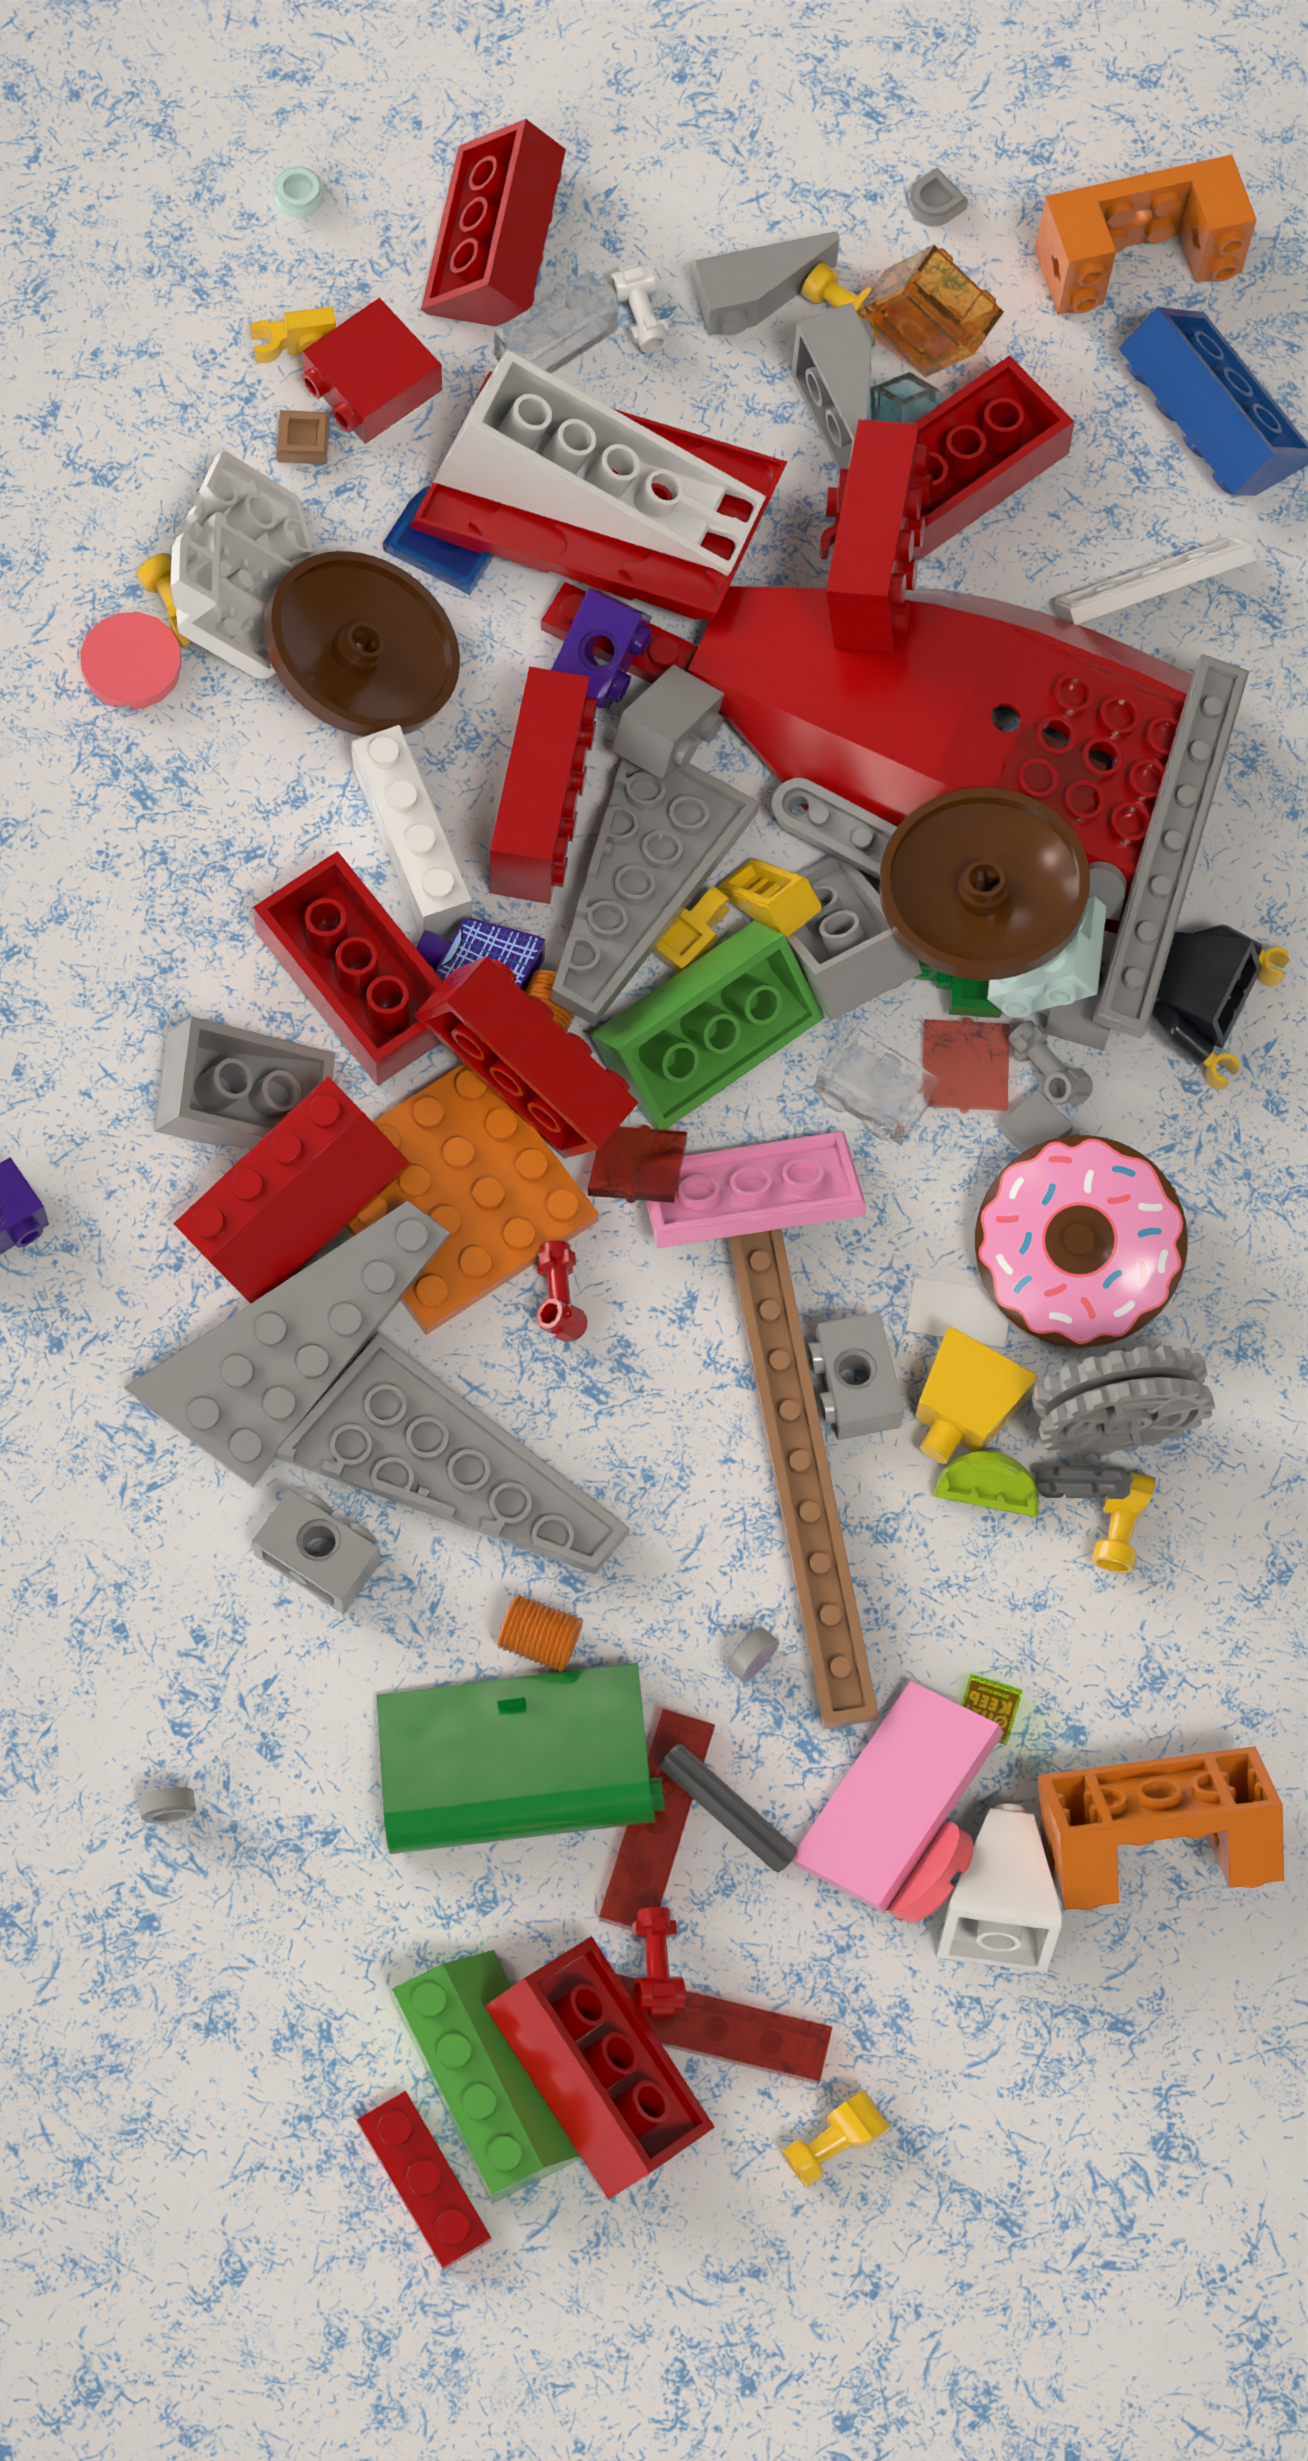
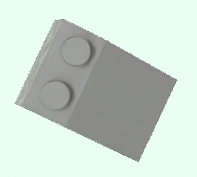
M852 302L797 321L791 375L839 472L840 468L849 469L858 419H868L871 347L875 346V338L870 323L866 318H859Z
M832 855L797 873L808 879L822 907L817 915L789 937H786L818 1005L830 1020L853 1011L858 1006L891 989L899 987L904 982L922 973L918 959L899 942L890 929L883 914L880 894L858 868Z
M191 1016L167 1032L155 1132L205 1144L253 1148L327 1076L333 1079L335 1053Z

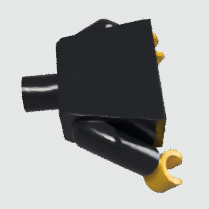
M1223 924L1193 931L1192 933H1174L1151 1013V1019L1172 1045L1196 1065L1203 1063L1207 1066L1205 1069V1079L1212 1088L1223 1090L1229 1085L1228 1081L1218 1074L1216 1065L1226 1067L1232 1074H1236L1240 1070L1239 1060L1230 1053L1217 1055L1213 1052L1214 1046L1223 1049L1257 978L1268 986L1278 985L1282 981L1285 974L1281 970L1273 968L1270 963L1284 968L1290 960L1289 954L1282 947H1272L1265 952L1262 950L1261 943Z

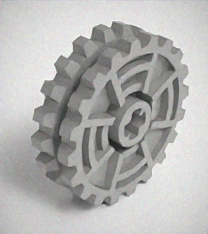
M1143 1346L1128 1352L1116 1350L1109 1352L1104 1357L1092 1356L1083 1359L1084 1363L1067 1365L1060 1369V1374L1045 1377L1043 1379L1044 1384L1036 1385L1033 1389L1034 1395H1032L1034 1409L1038 1412V1416L1043 1418L1039 1427V1433L1045 1449L1048 1451L1056 1449L1057 1454L1060 1455L1075 1452L1077 1457H1085L1091 1453H1099V1456H1104L1120 1450L1130 1452L1137 1450L1140 1446L1161 1444L1163 1439L1177 1438L1185 1434L1184 1430L1199 1427L1202 1425L1201 1420L1210 1418L1212 1416V1409H1215L1212 1392H1210L1209 1387L1203 1385L1207 1377V1369L1202 1355L1198 1352L1191 1354V1350L1185 1347L1172 1350V1346H1161L1156 1349H1148V1346Z

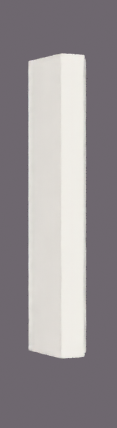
M1231 536L1056 598V601H1053L1056 616L1077 625L1256 561L1253 545Z

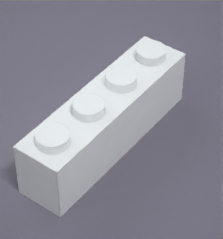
M400 725L351 741L354 772L421 936L426 930L440 936L457 931L463 919L472 918V900Z

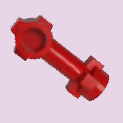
M565 1241L546 1242L539 1247L540 1261H537L536 1265L537 1274L547 1277L549 1299H546L539 1306L536 1315L537 1322L541 1329L551 1333L553 1337L563 1342L575 1341L585 1333L588 1324L584 1310L571 1305L568 1275L574 1273L573 1266L576 1265L575 1252L571 1251L570 1244Z
M667 1907L640 1909L637 1911V1921L632 1923L633 1937L644 1938L647 1977H637L635 1979L633 1991L635 2008L637 2011H648V2016H671L674 2011H682L686 2001V1988L683 1977H670L667 1938L674 1937L677 1934L676 1920H671L670 1908Z

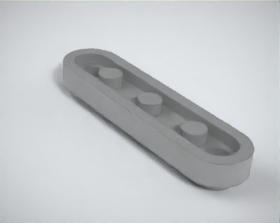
M790 779L776 789L772 798V809L782 828L880 880L882 857L887 843L897 829L895 825L807 779ZM803 803L809 806L808 810L802 815L791 813L797 804Z

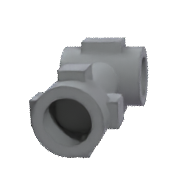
M1031 1020L1019 1025L1010 1034L1008 1041L1015 1048L1013 1054L1020 1062L1031 1059L1047 1077L1044 1084L1047 1098L1055 1105L1067 1103L1070 1105L1083 1104L1093 1090V1082L1089 1074L1082 1068L1067 1070L1047 1047L1048 1042L1046 1038L1049 1033L1042 1025H1035Z

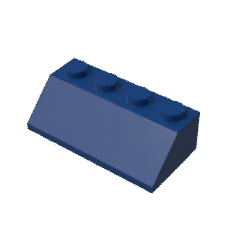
M1157 307L1118 348L1129 362L1127 369L1138 382L1150 388L1157 397L1155 404L1159 411L1166 418L1179 425L1186 434L1184 442L1194 454L1208 462L1215 471L1212 474L1214 481L1226 493L1230 495L1257 496L1308 466V442L1205 312Z

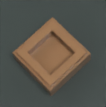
M280 410L277 462L327 465L330 413Z

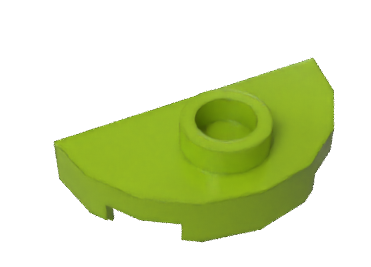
M975 1451L957 1457L941 1471L933 1489V1497L1038 1518L1039 1492L1032 1474L1016 1459L999 1452Z

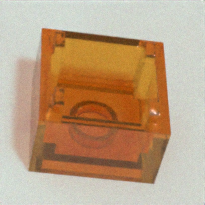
M935 245L887 268L856 310L859 316L866 318L871 327L924 377H928L973 356L1004 313L996 304L995 297L986 289L981 290L953 263V257L945 249H938Z

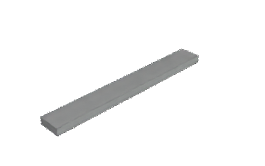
M1201 654L1196 661L1092 1022L1139 1039L1146 1034L1248 678V670L1205 654Z

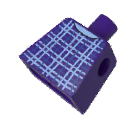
M473 918L462 920L452 941L426 930L416 947L427 963L437 968L435 973L442 981L454 969L487 956L490 960H499L509 967L517 978L515 984L523 991L526 990L532 973L540 970L545 960L544 938Z

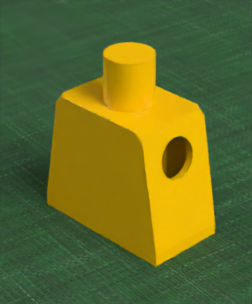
M949 1326L945 1332L915 1414L919 1421L931 1427L919 1446L920 1450L927 1457L941 1464H947L958 1444L973 1452L983 1451L1029 1399L1038 1375L954 1327Z

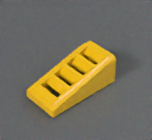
M755 858L749 860L717 887L718 890L729 898L728 902L759 923L784 934L785 937H789L817 915L822 907L806 877Z

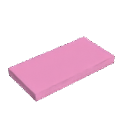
M844 1131L638 1163L639 1178L657 1248L866 1215L865 1198Z
M910 1680L797 1847V1854L792 1860L795 1866L885 1913L1004 1734L1000 1725Z

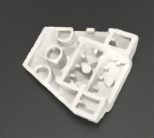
M225 450L215 456L178 537L172 546L171 592L173 604L176 607L178 633L254 678L268 679L276 673L268 656L264 638V619L269 600L286 574L314 551L300 497Z

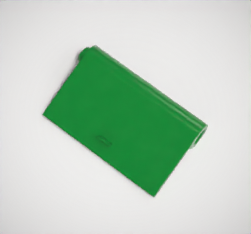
M638 1663L377 1695L383 1812L390 1854L655 1822V1811L665 1810L661 1777H650Z

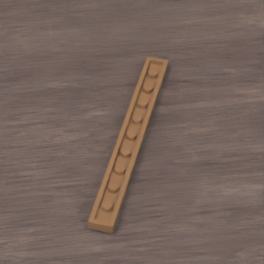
M776 1229L727 1237L823 1729L877 1721L878 1710L782 1230Z

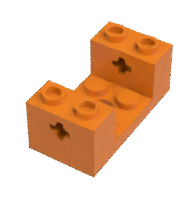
M1231 154L1048 195L1045 197L1035 252L1057 314L1060 315L1073 311L1075 313H1086L1099 305H1104L1115 255L1127 246L1145 242L1161 243L1172 236L1178 235L1196 283L1209 280L1222 282L1231 279L1236 274L1242 273L1257 219L1234 157Z
M1256 1746L1038 1775L1041 1841L1051 1877L1064 1910H1093L1101 1905L1119 1903L1117 1846L1128 1844L1144 1846L1153 1841L1186 1837L1196 1839L1207 1835L1229 1888H1256L1265 1883L1284 1881L1283 1804Z

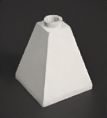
M1000 1804L995 1806L994 1809H989L974 1844L970 1866L967 1872L965 1871L964 1874H961L951 1897L938 1943L936 1958L1047 1973L1062 1927L1063 1915L1034 1814H1027L1026 1810L1019 1805Z

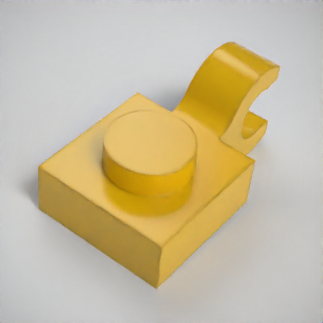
M333 306L284 313L285 321L270 322L261 320L250 324L252 340L268 339L271 341L266 345L254 346L255 360L258 363L272 362L286 348H288L289 356L302 354L304 349L336 328Z
M712 886L690 911L686 908L683 910L652 952L677 973L704 956L717 942V933L711 928L720 923L730 911V908L726 906L729 898L715 886Z

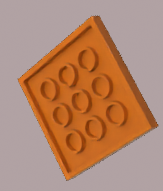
M463 1063L373 1121L380 1131L407 1158L411 1165L350 1222L346 1228L352 1236H355L406 1201H409L450 1232L451 1237L400 1300L424 1334L427 1335L539 1261V1247L542 1244L550 1241L568 1242L599 1221V1213L539 1133L528 1125Z

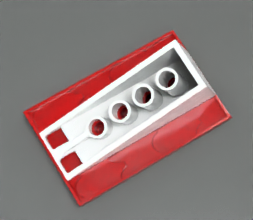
M507 349L494 372L489 371L409 528L479 554L485 551L540 572H554L630 601L636 598L691 619L711 621L721 606L788 461L610 408Z

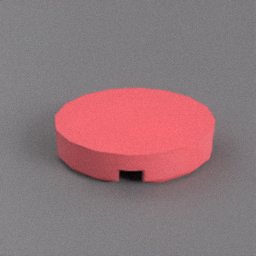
M118 613L101 620L87 634L80 650L82 676L90 692L103 703L113 707L121 705L130 706V709H144L162 701L176 687L180 677L179 672L182 665L181 649L172 629L157 617L144 613Z
M951 1821L944 1823L887 1908V1911L899 1921L905 1920L908 1923L921 1921L934 1913L953 1893L952 1890L956 1886L950 1880L956 1871L959 1870L962 1874L965 1871L967 1872L974 1852L972 1837Z

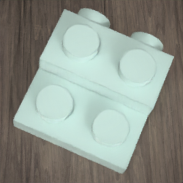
M1095 896L1089 898L1087 911L1077 934L1061 953L1051 961L1028 973L1011 978L989 980L987 999L1008 1017L1015 1018L1026 1017L1033 1012L1058 1005H1069L1076 1000L1097 995L1107 906Z

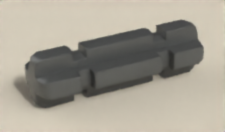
M1042 1466L1037 1469L1035 1480L1038 1492L1045 1498H1060L1065 1494L1066 1498L1102 1499L1107 1495L1108 1499H1124L1129 1496L1130 1485L1133 1482L1131 1473L1125 1471L1122 1467H1104L1101 1470L1100 1466H1063L1060 1470L1058 1466Z

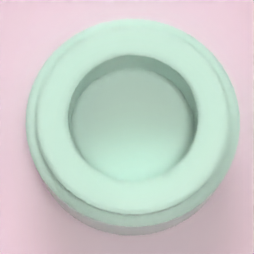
M292 167L284 170L278 175L274 183L275 203L281 212L290 217L303 218L312 215L320 208L323 201L321 179L314 171L305 167Z

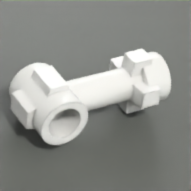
M638 263L619 267L618 272L610 274L611 286L617 302L626 300L630 302L637 322L636 326L631 327L630 334L634 344L639 343L640 349L644 353L657 352L663 349L669 342L667 337L669 335V326L666 319L656 320L648 295L656 293V284L651 266L649 264L639 266Z

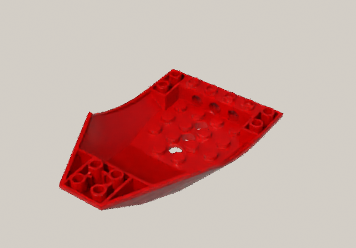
M729 586L717 614L709 621L687 672L725 693L719 711L781 783L794 778L810 780L896 827L918 807L932 799L954 791L971 788H997L1031 797L1051 808L1068 823L1084 848L1088 864L1107 862L1116 866L1123 873L1127 888L1120 921L1105 918L1104 931L1118 933L1191 682V674L1092 629L1078 624L1075 625L1072 622L992 598L944 589L906 590L904 602L910 605L909 625L906 634L898 633L895 653L834 648L826 588ZM1000 706L1012 708L1019 716V727L1012 732L999 730L992 721V712L995 708ZM1054 728L1060 731L1065 738L1066 747L1055 749L1048 746L1042 738V730ZM1091 750L1105 752L1111 759L1112 769L1103 771L1095 768L1089 761L1088 752ZM800 804L805 811L808 810L809 806L807 804Z

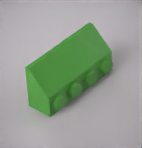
M754 920L592 1032L590 1036L607 1068L617 1072L626 1080L630 1086L628 1092L639 1102L637 1108L654 1129L662 1133L825 1017L785 935Z
M494 1950L443 1963L392 1988L393 2002L492 2204L582 2159L485 2008L486 2004L512 1987Z

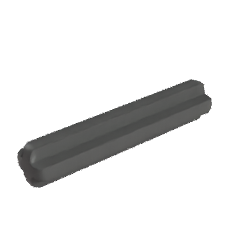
M678 1744L663 1757L660 1762L661 1770L773 1871L780 1872L784 1870L795 1858L797 1848L687 1748Z

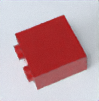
M380 297L302 351L304 373L301 375L305 387L316 399L321 398L331 408L338 424L347 433L352 432L365 447L442 393V364Z

